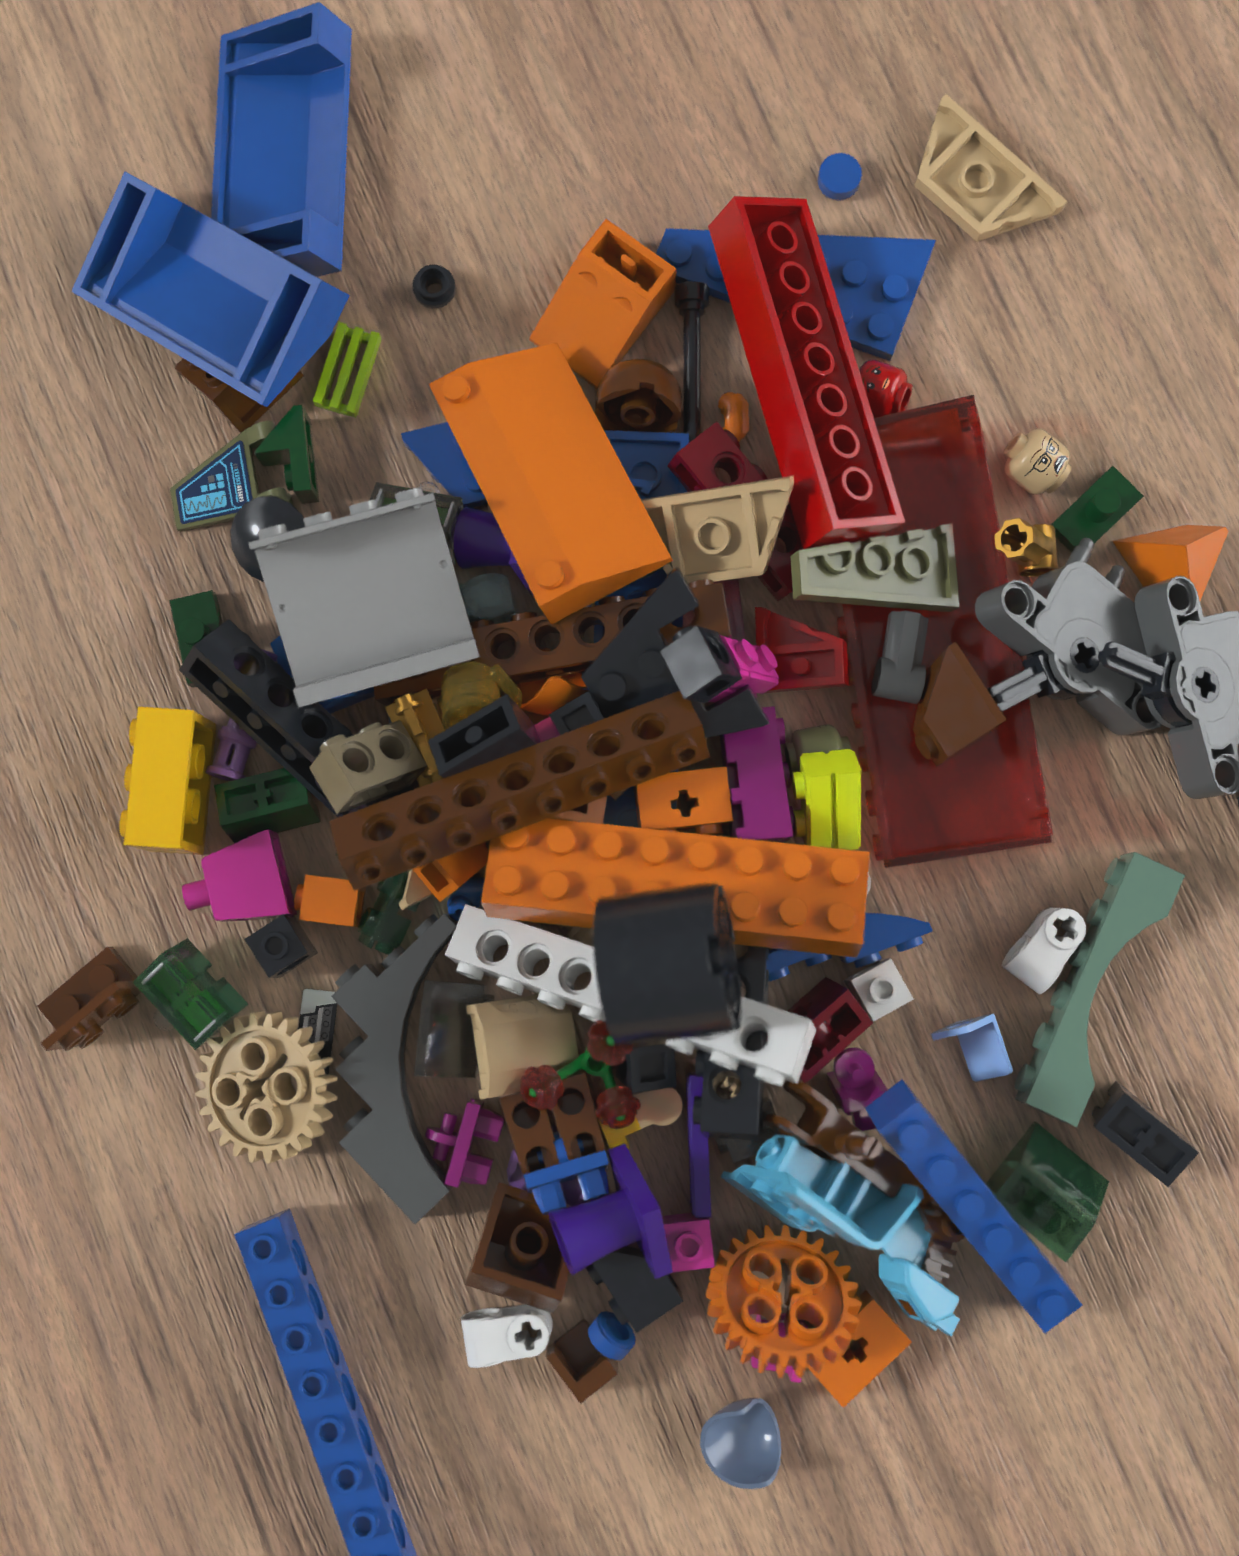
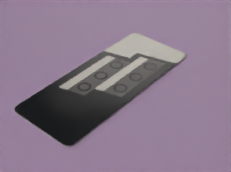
M304 989L298 1030L311 1026L313 1031L309 1042L315 1043L323 1040L325 1044L318 1055L320 1059L331 1057L338 1004L331 996L335 992ZM330 1065L324 1068L327 1075H329Z

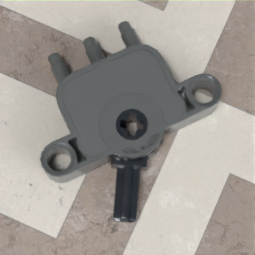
M1090 538L1081 539L1078 546L1072 551L1065 566L1040 575L1032 587L1021 580H1013L983 592L977 598L975 613L978 621L1020 657L1026 655V659L1022 661L1025 669L987 689L1001 712L1034 694H1037L1038 698L1047 696L1053 700H1068L1076 697L1077 704L1118 736L1153 730L1162 725L1150 713L1145 697L1141 696L1143 684L1104 668L1102 662L1098 660L1099 652L1104 649L1105 644L1108 642L1119 643L1146 656L1147 653L1135 611V603L1119 590L1126 573L1125 568L1121 565H1115L1110 573L1104 577L1092 566L1088 565L1087 562L1094 547V542Z
M1176 576L1143 587L1136 594L1134 603L1147 656L1119 643L1108 642L1105 644L1104 649L1099 652L1098 660L1102 662L1104 668L1143 684L1141 696L1145 697L1150 713L1160 724L1170 728L1168 738L1181 787L1188 797L1204 799L1235 794L1239 791V750L1237 747L1239 745V611H1228L1204 617L1195 585L1184 576Z

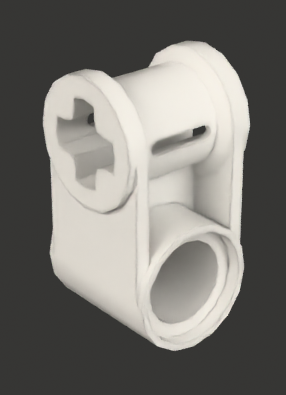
M1050 907L1042 910L1024 935L1008 951L1002 962V967L1038 994L1044 993L1056 981L1065 963L1083 941L1086 934L1084 919L1078 912L1072 909ZM1055 920L1063 921L1061 927L1066 931L1064 936L1056 935L1057 928L1053 925Z
M526 1304L505 1308H485L466 1313L460 1317L468 1366L472 1368L488 1367L504 1361L537 1356L545 1350L553 1329V1319L550 1312ZM525 1322H531L533 1329H539L535 1338L530 1337L528 1330H522Z

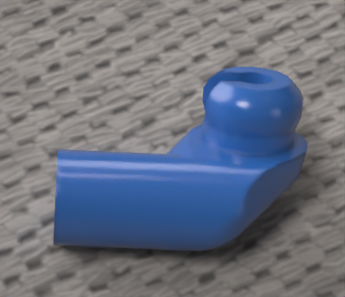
M471 877L450 895L447 907L448 914L453 920L459 921L465 904L476 908L482 904L485 877Z

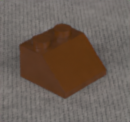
M498 1182L465 1285L554 1313L562 1301L570 1271L558 1246L549 1214L542 1215L533 1193L528 1194L526 1190Z

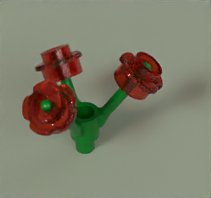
M603 1020L596 1021L588 1031L590 1041L587 1043L585 1052L558 1071H555L548 1065L531 1066L525 1070V1075L521 1078V1095L529 1106L539 1110L554 1108L557 1100L562 1097L564 1092L562 1080L581 1069H584L590 1075L600 1076L604 1080L606 1090L597 1097L596 1103L598 1108L595 1113L601 1124L608 1125L612 1129L625 1128L634 1122L635 1116L638 1113L637 1110L641 1108L640 1100L633 1096L630 1088L625 1086L616 1087L611 1065H618L625 1060V1055L632 1052L634 1044L616 1045L610 1036L606 1022Z

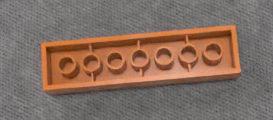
M547 818L491 839L481 903L487 917L593 929L595 907L600 897L701 883H717V886H723L728 900L735 933L733 944L857 958L864 941L870 852Z

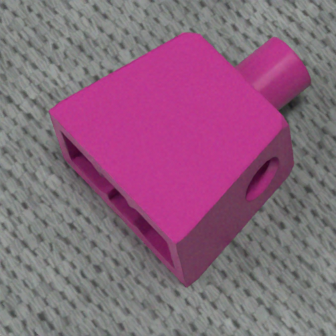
M269 829L205 856L201 859L205 879L182 885L183 899L187 909L191 911L211 905L215 921L231 922L278 918L282 914L297 915V911L294 909V898L279 835Z

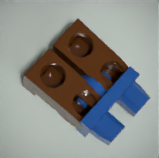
M585 1073L565 1078L546 1091L557 1128L555 1132H552L542 1093L532 1097L529 1093L530 1089L499 1098L528 1194L533 1192L542 1215H547L552 1210L567 1207L560 1184L574 1179L579 1181L584 1202L608 1195V1181L605 1170L609 1167V1161Z

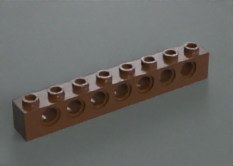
M710 579L688 583L699 601V606L691 610L695 613L693 621L685 627H676L669 623L659 629L668 645L673 642L672 638L676 633L689 626L704 627L717 631L719 635L732 638L723 584H714L713 580ZM657 588L646 590L642 593L643 597L625 600L624 596L602 598L598 601V605L582 608L552 625L545 615L537 616L535 612L518 613L511 616V621L494 624L492 620L471 622L470 626L480 656L479 658L471 659L464 667H455L453 664L420 675L374 686L375 700L384 706L395 703V700L409 693L413 695L424 689L428 690L431 699L548 679L553 676L584 672ZM601 625L605 627L604 636L600 641L596 643L584 642V633L590 626ZM549 633L560 634V643L554 650H540V643L545 635ZM505 641H515V653L508 659H498L497 650L499 646Z
M677 691L329 821L338 860L355 891L689 766L710 756L701 721L690 700L684 699L681 691Z

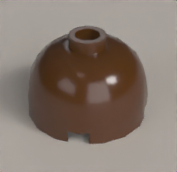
M637 358L622 361L611 367L599 383L595 399V415L603 430L674 433L677 430L679 419L681 420V388L672 372L662 364L648 359Z

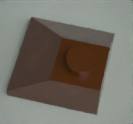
M956 642L949 645L926 670L924 689L918 702L913 725L917 748L926 759H932L935 766L938 767L980 742L1007 720Z

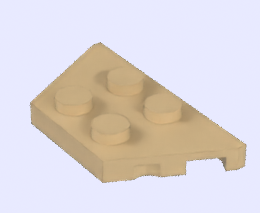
M947 94L941 98L914 185L921 193L976 242L1057 215L1064 209L1068 202Z
M794 476L641 499L673 560L664 565L663 570L668 575L673 569L679 567L688 583L703 579H710L716 582L760 576L766 573L794 486Z

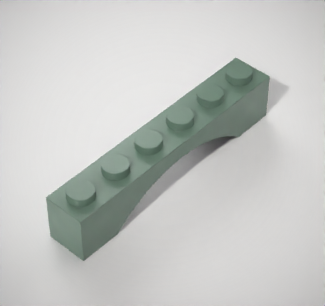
M1136 852L1123 854L1119 859L1115 858L1110 863L1104 877V882L1108 883L1102 899L1098 898L1092 904L1086 922L1091 925L1084 941L1079 944L1069 958V964L1073 965L1066 982L1061 981L1052 995L1051 1005L1054 1006L1051 1017L1048 1023L1043 1022L1039 1026L1034 1036L1033 1047L1037 1049L1030 1065L1024 1064L1017 1075L1014 1088L1018 1092L1015 1100L1061 1122L1075 1127L1078 1126L1095 1086L1089 1063L1087 1030L1090 1007L1097 985L1110 961L1129 940L1146 927L1168 916L1185 877L1184 874Z

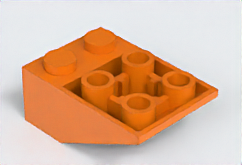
M605 219L579 252L529 340L538 347L557 342L572 371L598 389L604 375L611 367L622 360L674 293L677 269L615 224Z

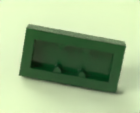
M1112 466L1051 524L1055 527L1056 538L1071 553L1083 538H1090L1095 544L1144 496Z
M213 590L169 600L182 663L196 643L223 624L217 594ZM186 677L187 685H189L190 687H196V686Z

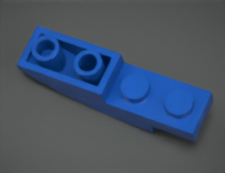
M865 913L864 941L857 958L840 956V959L844 963L854 962L856 968L866 966L881 959L879 951L896 946L898 952L914 948L924 943L922 935L933 931L930 923L890 914ZM772 949L766 963V970L769 969V982L790 974L788 966L805 960L807 967L831 959L832 955Z

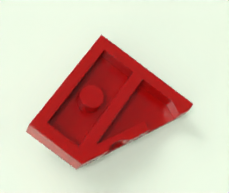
M755 607L756 646H767L775 656L778 664L775 671L779 677V684L765 693L849 686L848 653L845 640L766 608Z

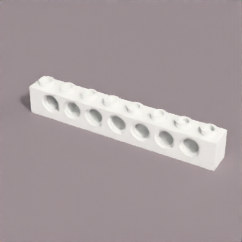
M465 904L445 953V956L458 965L456 972L477 981H481L483 975L498 979L496 986L517 995H522L524 989L539 994L538 1001L563 1010L565 1003L581 1008L580 1016L605 1025L606 1022L596 979L594 947L515 920L487 917L484 910ZM508 944L507 955L502 960L493 962V955L496 949ZM549 958L550 964L547 971L540 976H533V969L536 963L541 959ZM591 972L592 979L590 984L583 990L575 991L574 983L576 978L582 973ZM742 997V1022L740 1029L732 1030L727 1034L666 1040L665 1045L688 1055H692L694 1048L710 1053L709 1061L730 1070L736 1071L739 1064L756 1069L754 1075L756 1078L782 1087L784 1080L798 1084L816 1028L811 1019ZM755 1031L767 1032L768 1042L762 1050L757 1052L746 1050V1040L751 1033Z

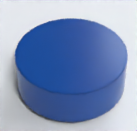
M835 153L828 156L822 162L818 174V186L821 192L833 200H845L853 196L859 187L862 177L859 162L853 156L846 153Z
M604 1311L599 1313L588 1328V1335L594 1347L601 1354L613 1360L624 1359L636 1343L635 1334L628 1323L622 1325L613 1312Z

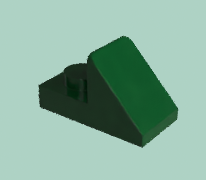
M302 404L293 405L258 446L255 456L262 466L287 464L284 465V476L288 491H293L302 504L319 502L311 420Z

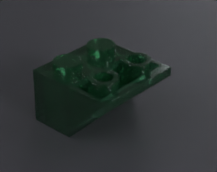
M1034 1121L987 1181L986 1185L1026 1233L1049 1252L1067 1262L1095 1226L1109 1181Z

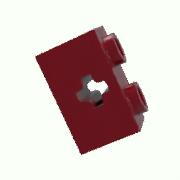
M827 977L822 979L787 1010V1012L811 1019L816 1028L799 1080L807 1083L873 1024V1021L849 989ZM766 1032V1044H767V1042H768V1033Z

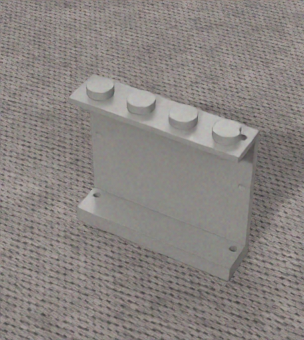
M422 487L394 494L397 503L378 507L376 499L349 506L351 515L333 520L330 511L303 518L304 528L287 532L285 524L268 527L257 531L260 540L248 543L250 550H255L296 687L293 689L298 708L480 657L433 493L424 495Z

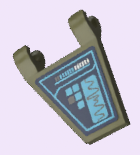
M272 421L259 422L245 429L170 488L177 531L183 532L233 521L236 513L246 502L264 495L278 497L293 505L292 496L281 487L269 489L259 494L252 448H258L275 428V424Z

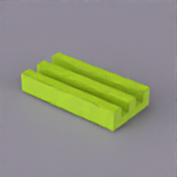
M338 322L313 398L315 407L357 418L382 340L380 333L371 331L370 334L364 332L363 328L355 326L353 329L349 328L346 323ZM351 339L332 398L328 400L346 340ZM365 343L367 346L348 405L342 404L360 344Z

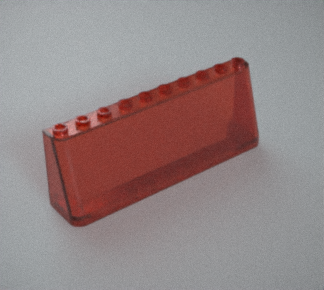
M974 395L876 417L874 421L906 523L870 537L900 535L910 530L921 528L922 530L934 529L939 525L953 523L960 607L952 612L842 604L844 616L837 617L840 638L849 644L851 659H848L849 686L855 685L858 702L851 703L853 722L856 729L862 728L865 746L858 747L860 766L863 773L869 772L872 789L865 791L866 805L869 816L877 817L879 834H873L872 836L876 860H883L885 868H895L1054 845V835L1030 697L1002 711L1007 720L980 742L936 767L932 759L928 760L920 753L915 743L916 734L913 731V725L918 704L876 697L871 694L875 666L878 659L882 657L888 615L892 611H911L929 618L922 665H925L926 670L949 645L955 642L986 689L1025 669L1022 664L1023 657H1020L988 631L978 621L975 613V603L980 594L1008 583L1009 577L1005 554L995 548V533L1000 531L983 428ZM870 537L864 538L856 542L865 541Z

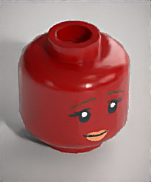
M878 360L866 361L859 368V372L874 421L885 424L892 421L895 416L901 417L907 409L912 394V383L908 382L905 371L902 368Z

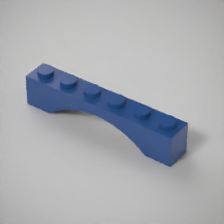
M903 1079L865 1107L879 1133L1044 1333H1047L1082 1306V1303L1063 1276L996 1198Z

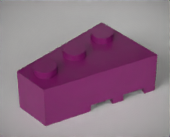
M775 706L762 707L769 718L767 725L720 735L723 767L727 766L733 822L729 824V834L732 838L786 843L793 837L795 822L793 808L789 806L786 789L790 788L788 762L782 761L780 748L781 744H785L783 718H776Z

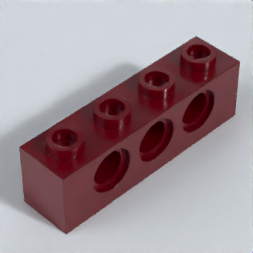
M717 421L679 450L667 465L688 492L768 480L764 471L758 465L751 464L741 452L740 444L734 434L727 429H723ZM715 468L725 470L731 478V483L720 481L715 474ZM789 502L777 536L784 541L786 553L779 552L774 548L766 573L757 576L777 601H780L793 591L790 556L803 549Z

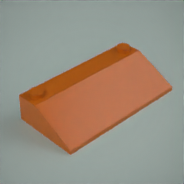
M557 342L470 362L429 384L540 609L551 625L673 561Z

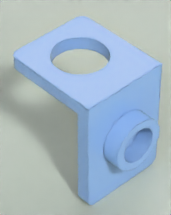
M994 1013L958 1021L931 1033L933 1040L958 1036L971 1078L975 1082L1007 1076L1013 1072Z

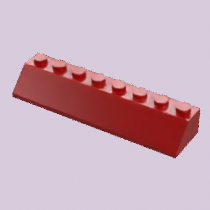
M734 196L709 224L708 228L781 476H794V486L789 503L803 549L848 541L853 543L906 523L807 199Z

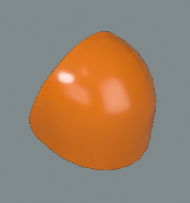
M549 648L540 649L542 651H552ZM582 673L553 676L548 679L518 684L514 702L522 710L549 716V714L586 693L589 689L581 678Z

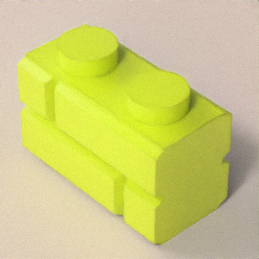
M851 749L829 751L827 754L823 751L802 753L800 756V772H792L795 800L801 799V810H793L795 836L803 837L805 845L846 850L859 849V846H861V768L855 752Z

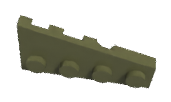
M953 523L939 525L934 529L922 530V528L910 530L900 535L870 537L860 542L850 543L848 541L802 549L790 556L793 600L952 612L960 607Z

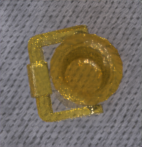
M462 662L454 665L444 673L441 680L442 696L437 698L438 705L442 709L443 728L447 730L501 698L500 687L520 708L523 694L498 664L492 667L479 662Z

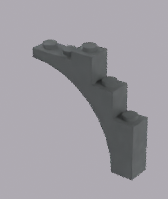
M434 914L428 917L414 931L418 939L405 950L402 946H399L383 960L381 965L386 970L381 974L372 964H364L361 968L356 964L351 966L337 979L335 983L340 988L331 996L369 1036L365 1041L360 1035L351 1041L339 1054L344 1061L335 1068L344 1080L372 1108V1111L368 1113L363 1107L343 1126L348 1134L339 1144L414 1224L421 1220L453 1187L445 1184L447 1176L432 1158L416 1125L407 1091L405 1064L409 1019L420 986L438 954L451 940L457 923L448 914H443L439 919Z

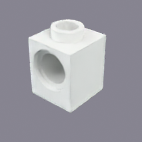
M891 958L881 959L843 980L849 991L873 1022L914 1000Z

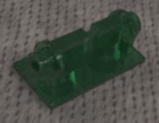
M408 871L378 882L377 890L380 891L375 905L373 908L368 907L365 910L358 925V932L361 933L358 941L368 948L372 949L375 940H377L378 942L374 949L389 955L393 952L394 948L396 949L401 946L411 923L410 919L397 914L400 909L399 902L403 898L407 883ZM420 902L407 909L416 912Z

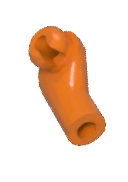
M726 392L718 401V408L721 409V413L724 415L725 426L723 429L733 433L738 442H740L750 429L749 403L742 394Z

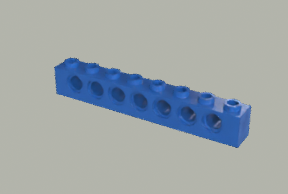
M290 1208L247 1225L234 1235L350 1556H417Z

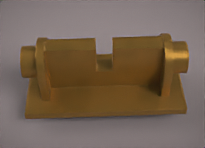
M424 689L413 695L409 693L397 698L395 703L386 706L385 709L392 723L401 720L426 761L427 767L417 778L420 787L443 779L439 774L428 740L445 731V728L428 690Z

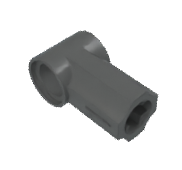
M892 611L888 615L882 657L877 661L872 679V696L918 704L922 696L926 677L925 665H922L929 618L911 611Z

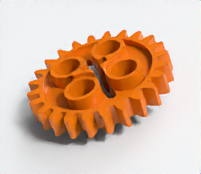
M765 1225L761 1238H758L749 1229L746 1232L744 1243L736 1238H732L729 1250H721L719 1252L717 1265L711 1268L709 1275L711 1282L708 1283L706 1298L712 1301L709 1302L707 1315L719 1317L715 1322L713 1330L715 1334L729 1333L725 1344L727 1351L737 1346L743 1349L740 1358L742 1364L754 1356L758 1359L759 1373H763L770 1363L775 1364L778 1378L783 1377L787 1366H792L798 1378H802L807 1363H809L813 1370L820 1373L824 1366L825 1358L834 1364L838 1360L841 1352L840 1349H848L852 1340L851 1334L855 1333L859 1324V1319L855 1316L858 1315L861 1301L854 1298L859 1286L856 1282L846 1281L851 1271L849 1265L836 1267L835 1264L839 1255L837 1250L831 1251L828 1254H824L821 1251L824 1239L820 1238L811 1245L807 1243V1231L802 1230L796 1239L790 1236L788 1225H784L780 1236H774L769 1225ZM781 1263L787 1265L784 1303L785 1306H788L784 1318L786 1336L784 1338L778 1333L782 1296L778 1292L782 1281ZM752 1271L762 1272L765 1275H767L768 1278L762 1279L756 1277L752 1273ZM798 1277L809 1278L815 1284H806ZM750 1315H761L767 1319L768 1323L756 1322ZM797 1320L809 1321L816 1329L805 1328Z

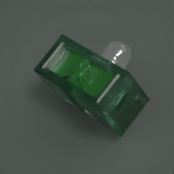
M186 938L161 953L133 983L157 1008L153 1017L155 1025L163 1031L176 1029L196 1050L210 1038L217 1035L224 1025H228L248 1003L224 977L216 981L207 972L212 964Z

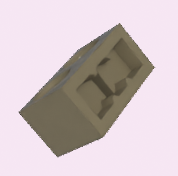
M401 720L384 726L380 722L370 724L357 735L348 738L343 734L330 738L320 746L321 753L309 769L336 814L409 788L425 770L427 764Z

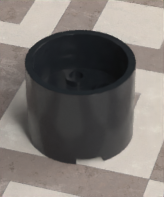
M701 883L603 896L598 899L593 922L595 971L604 1019L610 1036L616 1045L623 1046L727 1034L732 1030L741 1028L742 994L733 944L735 933L728 900L722 885L717 886V883Z

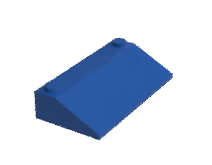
M320 2L221 35L211 218L316 277L342 271L352 28Z
M124 171L71 291L266 407L331 336L350 296Z

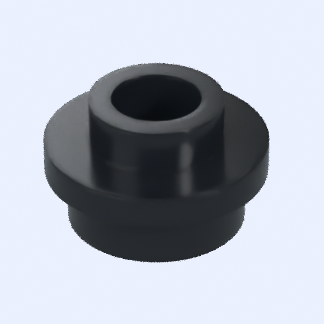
M427 265L421 268L413 279L412 287L415 298L421 305L427 308L436 309L444 307L451 302L455 295L456 284L454 277L449 270L442 266ZM432 284L442 286L441 291L437 293H429L427 289Z

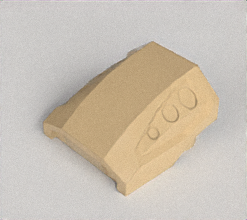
M537 994L466 1006L467 1015H471L482 1087L479 1090L480 1099L493 1098L531 1089L578 1057L572 1012L566 1005L563 1010L548 1006L537 1000L539 996Z

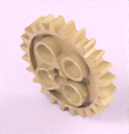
M265 1011L250 1013V1016L234 1018V1023L223 1025L219 1028L221 1036L210 1038L207 1041L214 1052L202 1054L199 1057L208 1066L206 1071L195 1074L196 1078L206 1082L204 1089L195 1092L196 1097L207 1098L208 1103L199 1111V1114L212 1115L214 1120L209 1124L207 1130L212 1132L220 1129L223 1132L219 1140L220 1146L234 1142L233 1156L237 1157L248 1153L249 1162L251 1163L265 1159L266 1164H269L281 1158L285 1160L298 1155V1151L300 1152L312 1146L311 1139L324 1134V1130L319 1122L327 1121L333 1117L332 1113L324 1107V1104L337 1100L335 1094L326 1091L328 1084L337 1081V1076L327 1075L324 1070L333 1062V1058L326 1057L320 1059L318 1053L323 1048L325 1042L322 1040L310 1043L309 1039L313 1028L310 1026L297 1030L298 1017L296 1016L283 1020V1015L280 1011L268 1014ZM260 1046L263 1048L265 1053L264 1062L260 1057ZM288 1057V1061L286 1062L284 1067H282L286 1058ZM292 1075L294 1076L298 1084L297 1092L292 1087ZM235 1082L239 1086L240 1096L236 1093ZM267 1111L272 1119V1127L269 1125L266 1118Z

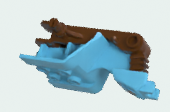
M786 1080L783 1088L805 1105V1111L797 1125L781 1116L767 1114L763 1122L778 1134H774L762 1144L756 1155V1165L744 1164L733 1172L723 1171L720 1177L785 1225L807 1232H814L819 1229L831 1236H834L836 1233L854 1245L869 1249L881 1248L884 1253L879 1255V1278L903 1313L909 1318L920 1321L934 1331L938 1328L946 1335L952 1336L960 1320L953 1314L959 1302V1297L939 1283L942 1277L946 1279L950 1277V1274L940 1271L941 1265L953 1267V1263L945 1260L944 1255L956 1256L957 1251L951 1249L952 1243L963 1240L965 1236L907 1165L882 1147L879 1140H875V1137H869L840 1115L835 1104L811 1086L801 1081H798V1084Z

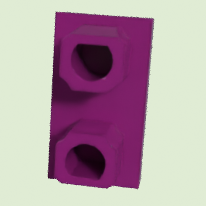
M858 1047L847 1048L836 1056L833 1071L827 1072L829 1086L844 1113L852 1117L853 1125L861 1131L877 1129L865 1107L888 1089L875 1071V1065L871 1056L865 1050Z
M471 1098L467 1102L459 1133L454 1132L458 1116L447 1112L444 1113L440 1128L428 1126L426 1129L425 1137L436 1141L432 1158L445 1161L449 1146H455L445 1180L446 1185L458 1188L462 1182L486 1185L494 1159L471 1153L475 1136L498 1142L505 1117L493 1110L483 1108L484 1101Z

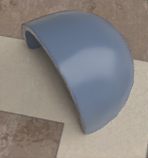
M760 1398L737 1400L724 1406L704 1424L700 1435L702 1455L713 1473L721 1480L742 1489H760L767 1487L774 1481L781 1460V1437L775 1414L765 1400Z

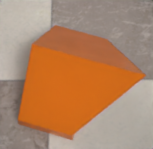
M1183 525L1118 539L1112 542L1143 587L1176 576H1184L1195 585L1199 600L1201 601L1229 530L1222 526Z

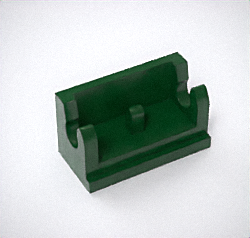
M285 768L214 785L220 826L234 843L268 829L280 833L321 822L320 812L313 801L311 792Z

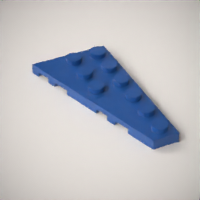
M666 228L656 254L677 269L676 283L680 284L688 281L705 283L709 286L710 296L730 303L710 231ZM818 235L852 348L890 361L936 240Z

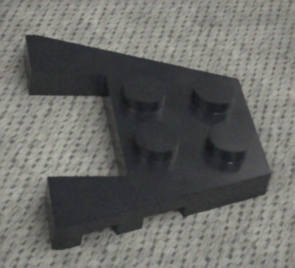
M679 567L673 569L666 576L662 584L646 599L635 615L582 673V680L594 696L606 718L680 691L660 652L668 646V643L659 630L699 606L698 599ZM748 684L708 707L702 702L690 700L702 723L705 738L763 727L769 723L768 716Z

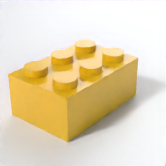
M138 706L137 718L132 719L129 727V741L134 746L132 764L127 765L124 775L125 789L129 791L128 807L122 811L119 822L120 835L124 837V845L150 852L204 855L211 776L206 774L205 771L207 766L213 764L216 723L194 710Z

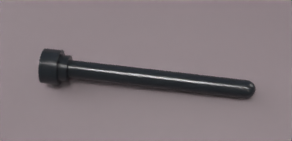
M697 281L683 282L675 286V307L679 309V314L683 316V433H689V443L701 434V316L705 314V308L709 306V286Z

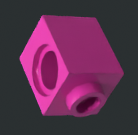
M692 1212L662 1216L673 1272L715 1267L709 1217L695 1218Z

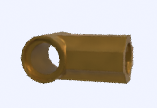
M1021 518L1004 521L1003 527L995 533V548L1006 554L1008 559L1017 563L1019 576L1039 577L1058 569L1056 535L1053 525H1031Z

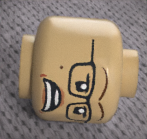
M1043 429L1032 430L1026 435L1021 432L1016 434L1004 450V454L1008 457L1004 467L1006 475L1032 495L1041 494L1045 491L1047 493L1054 492L1066 480L1072 468L1069 464L1070 452L1067 447Z

